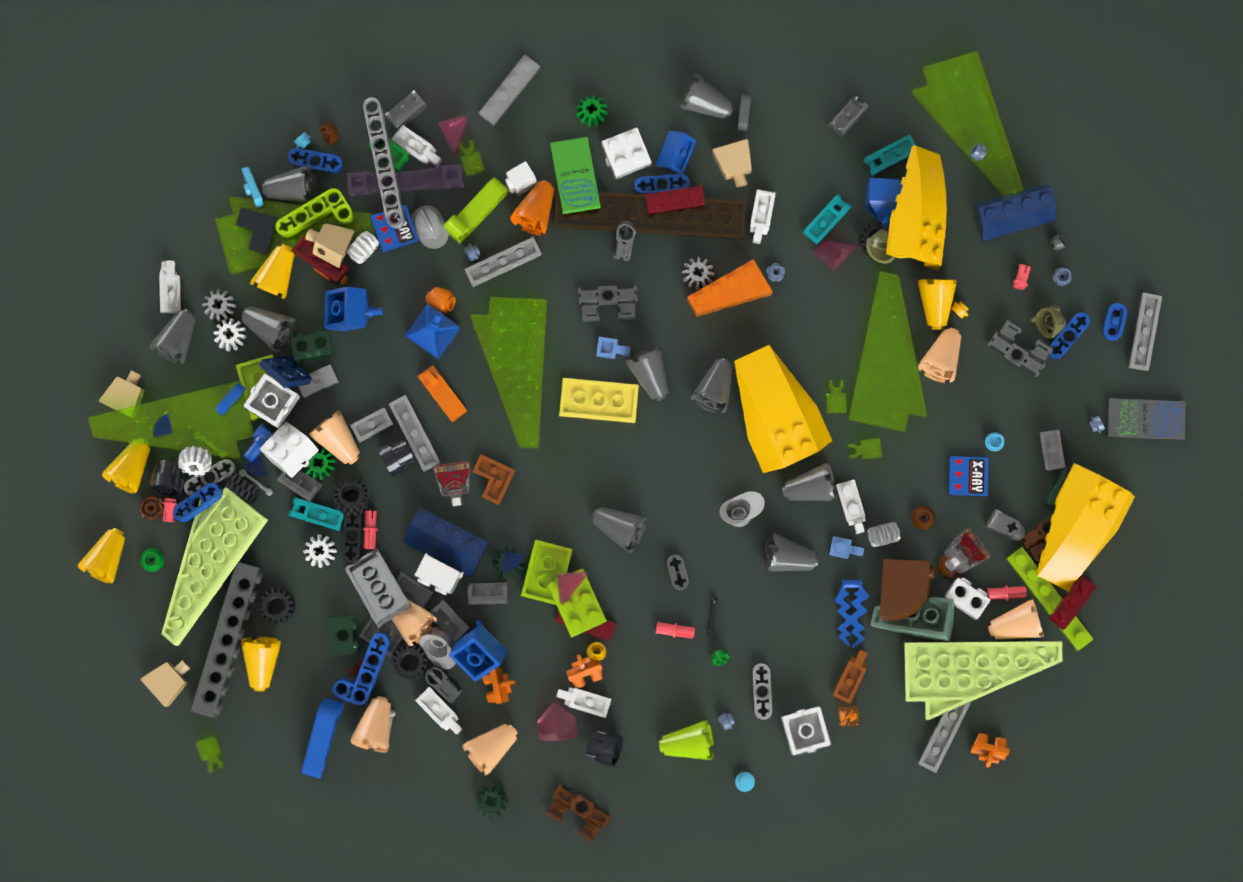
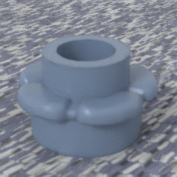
M979 143L974 145L970 152V157L974 158V161L982 160L987 153L985 145Z
M469 243L464 248L470 261L478 260L480 252L477 246H472Z
M773 263L772 266L767 268L768 278L771 281H781L784 278L785 268L780 266L779 263Z
M1062 267L1056 269L1055 274H1053L1054 282H1057L1059 286L1069 284L1072 280L1070 270Z
M1099 415L1094 418L1093 416L1091 417L1092 421L1089 424L1094 433L1096 431L1101 433V431L1106 429Z
M723 712L722 715L718 716V720L724 731L729 728L732 730L733 718L730 714L726 715Z

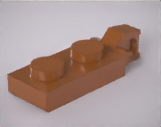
M859 650L856 658L851 657L832 696L849 704L851 703L867 670L868 664L864 663L867 652Z

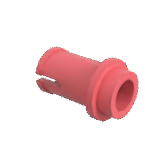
M1024 264L1019 265L1016 279L1013 280L1014 288L1024 290L1028 286L1026 282L1031 270L1030 266L1026 268Z
M164 498V502H162L164 504L162 521L175 522L173 510L178 503H176V499Z

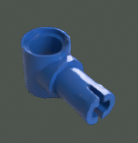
M261 424L253 435V444L243 456L248 461L253 462L261 452L260 448L275 432Z

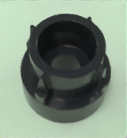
M405 439L393 441L378 448L392 477L404 472V470L408 469V466L416 461Z
M171 460L157 461L156 467L151 474L148 488L153 492L163 495H180L184 481L182 478L183 472L179 468L178 462Z
M593 731L588 740L586 756L595 759L600 764L614 767L622 750L623 736L613 732Z

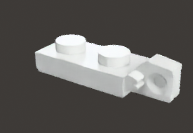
M404 125L399 128L391 139L422 163L427 164L430 161L438 167L442 162L441 158L435 154L437 150L433 148V145Z
M757 189L750 224V232L754 233L753 243L760 244L762 234L767 235V231H769L776 194L774 192Z
M175 261L162 262L159 275L160 313L176 314L181 310L180 276L175 272Z
M855 480L837 484L836 489L846 522H848L849 526H854L856 534L865 532L862 522L866 521L865 513Z
M428 687L415 700L441 728H444L446 731L450 728L456 735L462 731V728L456 722L459 719L456 716L457 714L431 687Z
M570 687L568 692L558 689L556 697L565 699L564 704L569 705V707L606 718L611 702L609 698Z

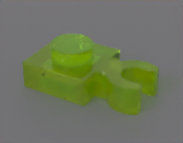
M469 140L470 147L468 149H465L462 143L459 145L460 150L465 154L461 156V160L467 176L485 170L479 151L473 153L474 143L472 140Z
M830 380L828 386L832 394H826L827 414L847 413L846 393H841L844 386L843 380L839 381L838 388H835L833 381Z
M880 438L861 440V446L856 444H849L847 448H854L856 450L854 455H849L850 459H854L861 454L863 460L882 458Z
M215 736L196 743L202 761L207 759L209 761L207 767L210 773L214 772L212 767L214 763H217L220 769L224 767L223 762L217 758V755L222 753Z

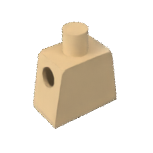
M748 139L713 149L712 155L724 179L734 178L736 187L747 185L745 175L751 173L752 170Z
M323 224L320 232L309 229L305 240L315 243L313 248L314 255L340 268L351 245L354 230Z
M131 371L126 380L117 376L102 395L99 402L136 419L144 395V389L136 386L141 375Z
M184 660L176 666L171 662H166L140 680L164 707H169L187 685L188 681L183 675L190 669V666Z

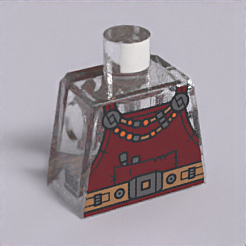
M470 461L433 466L442 497L450 496L452 507L463 506L462 495L470 494Z
M969 527L958 534L944 551V555L948 558L945 562L947 569L950 571L956 569L960 574L980 565L991 557L990 553Z

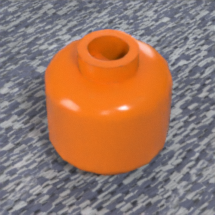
M435 287L426 295L427 304L442 314L452 311L455 306L456 300L450 290Z

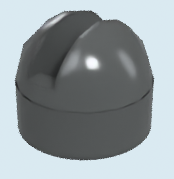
M1058 233L1050 239V245L1053 243L1055 245L1052 247L1054 250L1066 247V242L1061 234Z

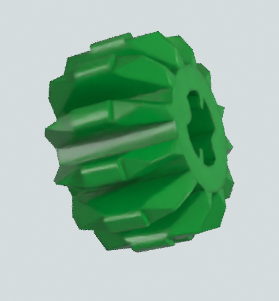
M595 94L592 96V99H589V96L586 95V101L580 99V105L576 106V110L579 111L576 116L581 118V124L588 121V127L591 126V122L598 126L597 120L604 122L603 116L608 114L605 110L607 104H602L603 98L596 100ZM591 108H594L595 110L593 111V114H589V110Z
M316 447L318 451L308 461V466L304 468H309L306 474L310 475L313 473V479H316L319 474V478L323 480V473L330 477L331 474L328 470H335V467L330 466V464L336 463V460L330 459L333 454L330 452L326 454L327 449L323 448L320 453L319 448ZM318 459H319L320 461H322V460L324 461V462H322L323 466H322L321 468L318 467V466L315 467V465H317V463H315V462H316Z

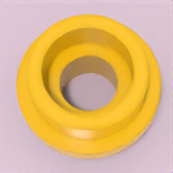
M961 301L959 303L954 302L953 311L960 318L967 317L969 309Z
M594 642L589 645L587 655L593 661H600L606 656V647L600 642ZM599 651L600 654H594L593 652Z

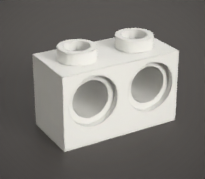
M526 161L506 172V185L511 193H516L517 197L532 189L537 183L536 177Z
M963 577L961 579L956 578L943 598L953 599L954 606L974 620L978 619L990 602V599L987 598L988 594L979 588L978 590L972 588V583ZM958 586L964 589L962 597H958L955 594V589ZM974 597L980 600L978 608H974L971 605V600Z

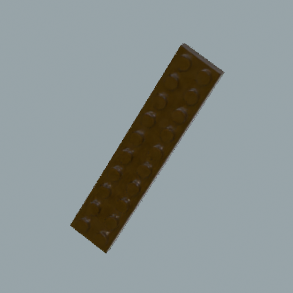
M556 189L554 228L616 232L621 222L630 221L635 224L636 233L744 239L746 201L704 198L705 206L648 214L646 196L643 194L598 192L599 209L563 214L559 190ZM622 226L620 232H625L626 226ZM629 228V233H633L631 228Z

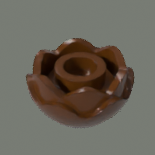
M322 123L319 131L323 134V140L328 142V145H334L339 138L337 128L332 123Z
M148 496L143 499L139 510L145 519L155 520L162 515L164 505L158 497Z
M918 506L912 512L911 520L914 527L926 530L934 524L935 514L927 506Z
M946 555L940 558L937 565L938 571L945 578L958 576L962 569L957 567L958 572Z

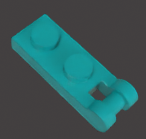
M909 134L863 159L865 165L869 166V172L873 177L908 158L912 146L916 144ZM878 158L882 163L879 166L875 163V160Z
M837 194L803 231V234L818 245L852 206L849 203L846 204L842 197ZM835 205L841 208L839 212L833 208Z
M294 497L292 502L294 505L292 510L289 511L288 516L340 531L344 519V514L341 511ZM301 506L306 507L304 514L299 513Z

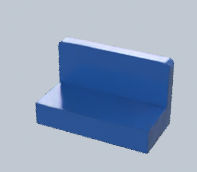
M669 131L656 165L669 168L676 174H684L697 140L684 132Z

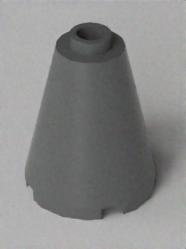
M695 73L693 76L696 79L689 81L681 98L684 100V103H679V107L722 119L726 116L729 117L734 108L731 106L732 101L701 75Z
M303 166L266 179L262 184L263 194H266L268 198L299 203L311 201L313 196H317L316 176L310 172L313 168L311 166Z
M254 306L245 308L241 314L242 322L275 352L282 351L283 348L281 347L284 343L289 344L296 330V325L293 324L296 320L287 315Z
M187 309L179 310L151 341L150 349L153 351L155 348L158 350L157 355L168 361L177 363L179 360L183 364L187 357L196 321L194 313Z
M660 346L653 347L651 352L645 350L625 360L627 367L651 400L656 399V402L667 398L666 394L669 393Z
M721 358L714 362L691 395V400L695 399L697 406L714 413L716 410H721V413L727 411L734 368L731 361Z
M828 463L785 482V486H782L783 495L785 498L788 497L789 501L837 500V492L834 489L835 481Z
M596 508L591 516L593 524L629 553L635 549L632 545L634 542L639 543L646 528V524L643 522L647 521V519L643 516L610 508Z
M773 533L766 542L764 553H767V559H763V568L768 572L811 571L814 567H817L819 558L816 556L815 551Z

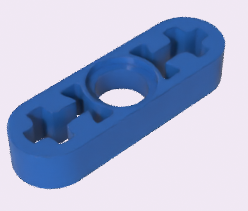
M299 148L292 149L288 154V160L295 167L311 166L313 170L337 174L343 169V162L336 155ZM297 153H299L300 157L306 158V154H308L307 164H305V160L298 159V161L295 162L294 158L292 157L296 156ZM314 156L321 158V162L317 166H313L310 163L311 158ZM324 158H327L326 161L329 163H333L334 160H336L339 166H335V168L332 169L331 165L325 164Z
M684 174L640 177L635 181V191L638 194L646 195L683 189L679 188L678 184L673 185V189H670L671 183L669 179H673L672 183H677L679 179H682L683 182H686V184H683V188H688L689 178ZM654 180V190H651V186L646 187L644 191L638 187L641 185V182H645V185H651V181ZM659 180H665L667 187L663 190L658 189L656 183Z
M1077 313L1073 316L1064 329L1051 342L1050 345L1055 348L1060 343L1064 344L1059 349L1061 354L1057 353L1054 355L1052 353L1054 349L1049 354L1051 359L1056 360L1063 357L1090 324V318L1087 314ZM1076 318H1084L1083 323L1085 325H1080L1076 330L1072 328L1078 323ZM1065 331L1073 333L1074 338L1072 341L1064 339L1063 334Z
M208 483L177 504L173 510V517L178 521L188 522L222 498V487L215 483ZM197 498H201V505L196 508L194 502Z

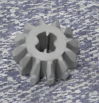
M701 257L697 258V263L691 258V265L685 263L684 267L687 270L682 271V275H687L683 278V281H690L688 284L690 288L693 284H696V290H699V284L703 288L706 287L705 282L711 284L712 280L709 277L714 276V272L710 271L713 269V265L706 266L708 263L707 259L700 263ZM695 270H698V272H703L701 274V277H699L698 275H693L695 274Z
M217 289L216 294L210 291L212 297L205 296L204 299L208 303L202 304L203 307L207 308L204 313L206 315L210 314L209 318L211 320L216 317V320L221 322L222 316L225 320H228L226 314L233 315L234 312L230 308L236 307L234 303H231L234 297L229 296L228 291L222 294L221 289ZM217 302L222 303L221 309L217 308Z
M895 522L877 525L867 530L868 540L873 547L894 543L901 539L899 527Z

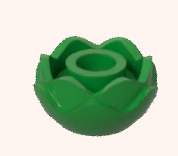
M156 548L146 549L140 557L141 566L149 572L157 571L164 565V554Z

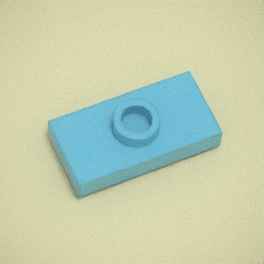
M248 167L242 168L243 178L246 183L243 186L247 196L251 195L256 209L263 207L261 194Z

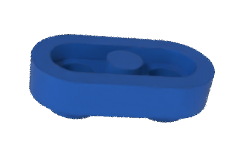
M1114 303L1107 309L1102 334L1108 341H1116L1123 334L1127 317V309L1123 304ZM1114 310L1119 312L1118 317L1114 316ZM1109 329H1113L1115 334L1111 335Z

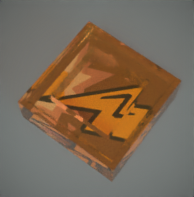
M858 706L838 707L840 727L860 726Z

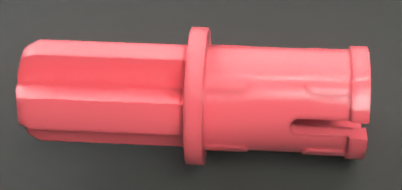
M365 511V528H363L365 549H375L376 531H378V528H376L377 511Z
M1007 585L1003 588H987V597L990 600L1005 599L1008 601V599L1025 598L1027 590L1024 586L1008 587Z
M657 622L656 634L670 635L673 638L675 636L690 639L694 637V627L677 625V623L674 625Z

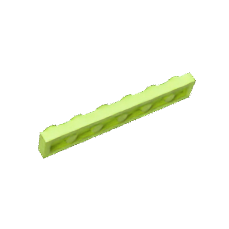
M1020 547L1007 557L1006 560L1050 616L1062 598L1049 581L1036 575L1037 565L1023 547ZM1076 616L1068 627L1062 631L1077 651L1093 640Z

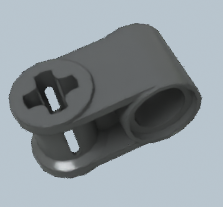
M994 509L986 524V528L1015 541L1022 539L1025 535V529L1018 520Z

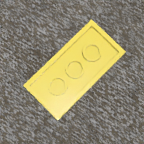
M563 378L559 416L635 423L639 385Z

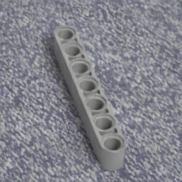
M370 97L364 101L363 109L385 218L392 228L399 229L405 224V216L385 117L380 102L376 98ZM371 104H377V109L374 112L368 111ZM374 123H381L379 130H372ZM378 141H385V146L382 149L376 148ZM383 159L389 160L388 166L380 167V162ZM386 178L393 179L390 186L383 185ZM391 196L396 197V202L393 205L387 204V200ZM393 215H400L398 223H391Z

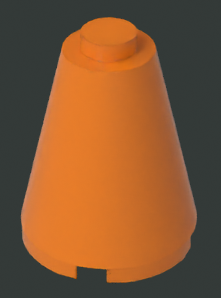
M545 180L537 182L510 217L515 226L520 224L523 226L521 230L533 235H541L542 232L543 234L546 233L554 195V188L550 182Z

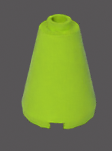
M708 720L664 735L662 740H659L660 751L664 752L666 756L711 760L714 757V751H710L711 745H714Z

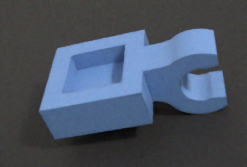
M599 337L596 356L616 359V354L630 356L631 348L618 345V339Z
M833 536L829 556L848 559L849 554L863 556L864 548L851 546L852 540Z

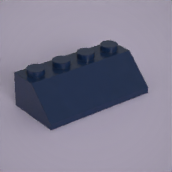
M1047 184L973 204L982 241L1054 222L1056 219V201L1053 187Z
M420 507L410 523L403 543L425 554L428 553L430 557L461 573L464 572L465 575L471 578L489 545L487 541Z

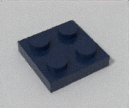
M289 356L262 359L259 365L284 389L309 385L313 379L307 374L305 369L299 367Z

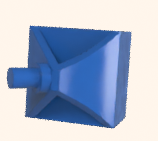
M870 178L866 185L865 209L883 224V228L888 229L892 210H895L897 206L895 202L897 194L901 193L903 187L901 185L902 180Z
M343 287L325 291L324 329L348 331L364 328L369 317L383 315V307L369 305L366 289Z
M427 304L405 336L439 360L459 332L460 327Z
M482 620L476 621V628L455 642L448 655L475 682L501 665L508 652L484 627Z

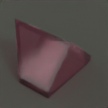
M464 115L438 122L444 139L454 156L457 155L468 124V117Z
M824 239L813 253L835 272L859 245Z
M586 572L557 574L561 604L565 605L588 575Z
M556 702L551 704L537 722L539 742L578 738L576 718Z

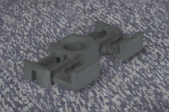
M617 285L598 286V290H581V287L578 289L579 305L582 306V322L600 321L599 313L597 314L599 305H618L621 313H618V320H636L635 304L638 302L636 285H634V288L617 289ZM605 291H610L613 293V298L605 300L602 295Z
M1008 318L1000 330L1001 334L998 335L999 331H996L990 339L988 347L990 345L1005 353L1004 357L1019 367L1021 365L1036 373L1034 377H1038L1046 365L1045 360L1053 350V346L1039 338L1036 342V348L1029 351L1015 341L1016 338H1014L1016 333H1020L1023 327ZM1019 349L1022 352V357L1019 359L1014 358L1012 351Z

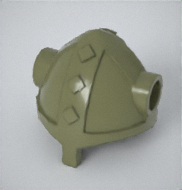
M886 229L876 232L867 239L866 244L869 255L875 261L883 264L890 263L895 259V257L886 254L889 233Z
M1051 305L1050 307L1043 308L1035 317L1031 318V322H1035L1041 335L1047 339L1055 338L1066 326V319L1060 311V306Z

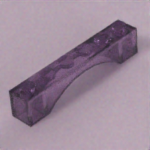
M461 164L442 165L417 171L396 172L400 192L464 188ZM376 172L347 173L350 196L381 194ZM386 178L383 185L390 186L393 179Z

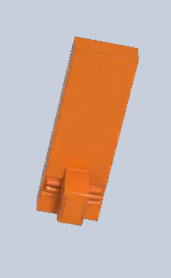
M433 365L418 376L452 423L467 412L466 408Z

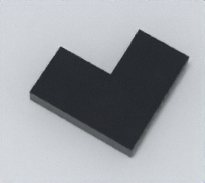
M241 207L236 226L253 231L248 247L249 250L267 255L276 229V223L279 219Z

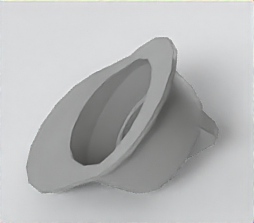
M428 205L416 209L412 215V223L422 244L432 249L442 247L448 239V233L444 229L445 222L440 212Z
M749 491L724 502L720 508V516L728 524L735 527H743L762 512L765 505L764 498L757 492Z
M434 627L428 634L421 636L419 644L435 666L441 669L454 667L456 662L448 656L451 651V638L446 632L438 627Z

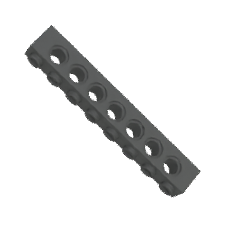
M240 562L234 568L193 701L192 712L212 718L217 717V714H221L223 708L221 700L228 692L229 685H227L229 677H232L235 666H232L234 658L237 659L239 656L240 647L238 645L246 633L244 625L251 617L252 610L249 609L251 603H254L257 597L256 586L261 583L263 578L261 568ZM244 579H248L250 582V586L246 590L241 587V582ZM241 597L244 600V605L241 608H237L235 602ZM233 616H236L239 621L235 627L230 625V619ZM228 634L233 638V642L229 646L224 643V638ZM222 653L227 656V661L224 664L218 661V657ZM215 672L221 674V680L218 683H215L212 679ZM209 691L215 693V699L212 702L207 699Z

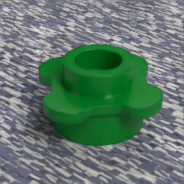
M725 649L714 652L711 655L712 665L721 666L727 663L730 658L729 653H726Z

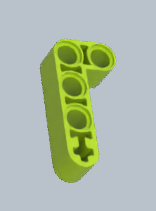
M494 177L457 216L453 215L445 223V231L459 244L462 243L508 194L509 189Z
M332 188L279 219L276 223V230L281 237L291 238L331 213H334L337 220L343 225L353 222L354 214L342 193L338 189ZM333 195H339L337 202H330V198ZM316 205H323L322 211L318 213L314 212V207ZM342 211L349 212V216L347 218H340V214ZM305 214L307 216L304 222L297 221L300 215ZM291 220H293L294 223L297 225L296 227H294ZM284 225L288 227V231L286 232L283 228Z

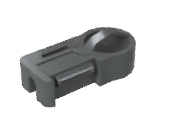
M623 221L619 224L616 231L617 245L613 257L615 259L622 257L624 261H629L632 254L636 226L630 221ZM622 226H626L624 236L620 232ZM629 228H631L633 230L632 236L628 237Z
M434 667L427 671L425 676L427 683L449 703L454 702L462 693V690L458 691L459 688L448 679L449 677L442 669ZM435 669L440 671L443 676L442 680H440L432 672V670ZM428 675L435 679L439 684L431 683Z

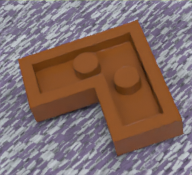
M480 454L472 472L489 479L482 498L500 505L515 474V470Z

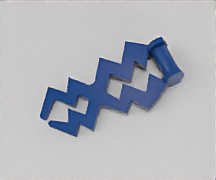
M842 579L841 589L835 602L841 605L837 611L845 618V622L837 627L842 632L838 637L849 646L850 644L845 637L851 634L845 628L851 624L855 627L851 632L858 638L852 645V648H855L865 640L859 633L865 628L857 619L866 613L867 610L860 603L870 596L863 589L861 579ZM845 588H858L859 590L853 593L858 597L850 602L857 611L850 616L845 612L851 607L843 600L844 597L850 594L845 591Z

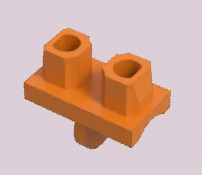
M580 654L576 655L578 661L571 663L573 668L566 671L569 681L574 684L576 689L586 685L583 677L587 675L591 676L593 682L602 679L600 661H591L589 656L582 659Z
M502 667L495 668L482 677L483 683L485 685L492 683L494 690L487 692L488 702L499 704L509 701L508 693H512L510 685L516 683L515 680L509 681L508 674L503 675Z
M979 733L971 747L970 753L979 754V760L985 761V767L988 768L991 762L998 764L999 759L1005 760L1010 750L1007 748L1006 739L996 738L994 745L988 744L989 736Z

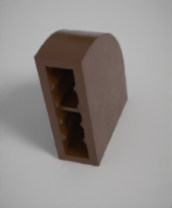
M883 559L880 617L882 620L895 621L905 619L916 613L924 605L930 592L931 579L935 578V567H932L930 561Z

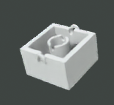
M637 127L604 140L601 143L607 157L605 159L608 166L610 165L615 180L651 165V160Z
M264 374L257 386L251 389L250 392L252 394L244 404V407L275 427L280 428L300 396L288 388L284 389L277 381Z
M285 422L260 448L270 462L291 478L302 467L308 466V461L318 451L306 435L288 422Z
M426 553L415 576L419 577L418 582L428 587L432 584L436 586L435 591L446 596L447 593L453 594L464 572L460 573L429 557L428 553Z
M819 706L807 710L802 709L796 713L781 717L791 755L807 751L811 753L816 751L817 748L831 745Z

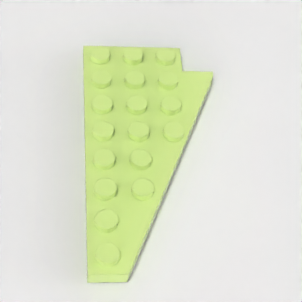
M227 487L223 490L222 498L195 516L162 630V635L176 646H179L268 521V519ZM201 498L199 500L198 507L201 505Z
M1062 642L904 643L906 701H925V719L929 720L1062 662Z

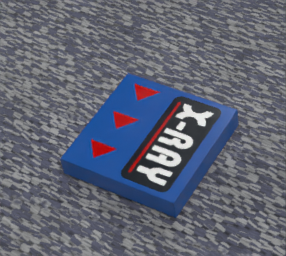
M403 205L405 224L399 229H394L387 223L384 212L370 216L382 253L418 242L419 239L406 205ZM393 215L391 218V223L393 224L400 221V215Z
M950 456L948 495L988 496V458Z

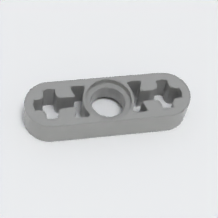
M224 459L211 466L209 472L215 474V480L212 483L219 484L229 478L232 472L235 473V463L229 459ZM225 463L227 465H231L232 467L229 468V473L226 471L220 473L222 475L221 478L219 477L218 472L215 471L216 468L219 471L224 469ZM206 472L205 475L199 474L197 477L194 476L187 480L184 484L185 492L190 496L195 493L192 490L189 491V488H191L190 484L196 485L200 483L198 480L200 477L202 483L207 485L205 476L209 472ZM203 485L197 486L196 490L201 489Z
M759 663L752 670L754 713L757 718L766 720L772 714L771 677L769 667L766 664ZM760 666L763 667V670L767 671L766 674H763V680L767 679L768 684H756V680H760V675L756 674V670H759ZM759 686L767 688L768 693L765 697L757 695V688ZM757 699L769 700V703L764 702L765 708L769 710L768 713H765L764 717H762L761 713H758V709H761V703L757 704Z

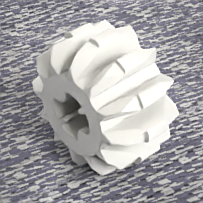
M365 231L353 241L347 253L352 260L361 264L374 252L379 242L373 234Z
M224 319L222 320L224 326L216 325L220 330L213 332L214 335L218 336L214 341L216 343L220 342L219 347L221 349L225 347L226 351H230L231 346L234 350H238L236 344L243 346L244 343L240 340L247 338L246 335L242 334L246 329L240 327L241 323L239 321L235 323L234 319H230L228 324ZM229 331L234 334L231 339L226 336Z
M193 445L192 448L185 447V450H181L178 464L182 472H188L189 476L194 474L197 477L199 474L205 475L206 472H209L212 458L207 449L203 450L201 446L197 448Z
M318 535L317 541L314 537H311L310 539L313 544L305 543L310 549L303 550V553L310 554L305 558L306 561L313 559L311 562L312 566H315L318 561L319 568L323 567V561L329 566L328 558L335 560L331 553H336L337 549H330L335 543L333 541L328 543V536L323 541L322 535ZM323 546L324 549L322 550L325 551L324 554H319L317 556L316 554H318V552H316V549L322 548Z

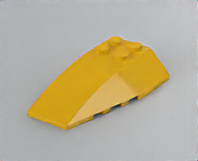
M914 145L911 148L905 168L907 170L906 177H903L901 181L903 186L901 193L897 194L895 200L897 203L896 209L892 210L886 254L896 258H913L924 262V267L937 271L940 270L942 265L946 231L947 206L944 172L939 154Z
M770 345L734 361L747 438L763 473L785 468L819 452L832 442L817 405Z
M1073 464L1056 498L1055 513L1051 516V528L1046 535L1045 540L1047 543L1045 550H1042L1036 575L1068 591L1118 531L1135 496L1108 479L1077 464Z

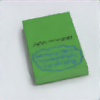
M588 137L550 143L563 214L599 209L600 201Z

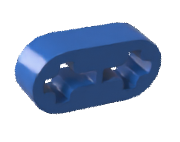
M238 382L215 410L220 415H225L245 392L246 388Z

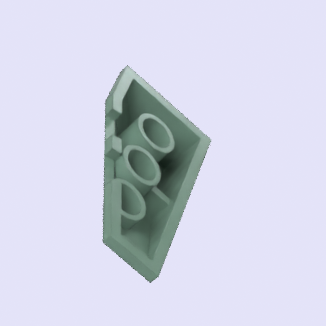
M930 597L916 613L905 619L895 621L882 620L880 617V606L874 607L871 626L928 640L950 642L954 622V600Z

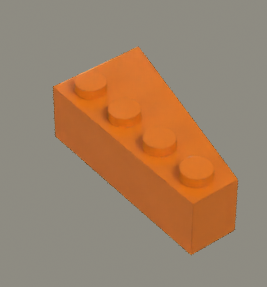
M753 259L688 296L687 302L695 316L698 317L771 296L773 291Z

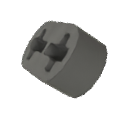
M741 95L737 130L747 131L751 96Z
M671 555L667 560L670 580L673 588L681 591L686 589L689 584L685 563L680 555ZM672 558L681 561V564L678 565L679 571L677 572L674 566H670V563L673 561ZM680 573L681 579L686 580L683 583V587L675 585V581H677L676 574Z

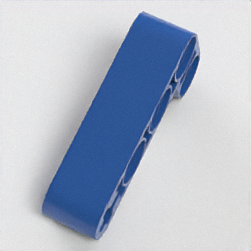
M380 631L372 637L356 681L348 678L339 679L333 685L335 696L357 705H362L369 700L391 644L389 633ZM382 636L385 643L379 649H376L380 643L377 639ZM371 654L379 657L378 663L371 662ZM364 672H369L372 675V681L364 679ZM340 683L347 686V692L339 690L338 686ZM358 690L365 693V699L357 697L356 693Z
M325 697L320 704L302 774L318 779L322 778L335 728L343 711V702Z

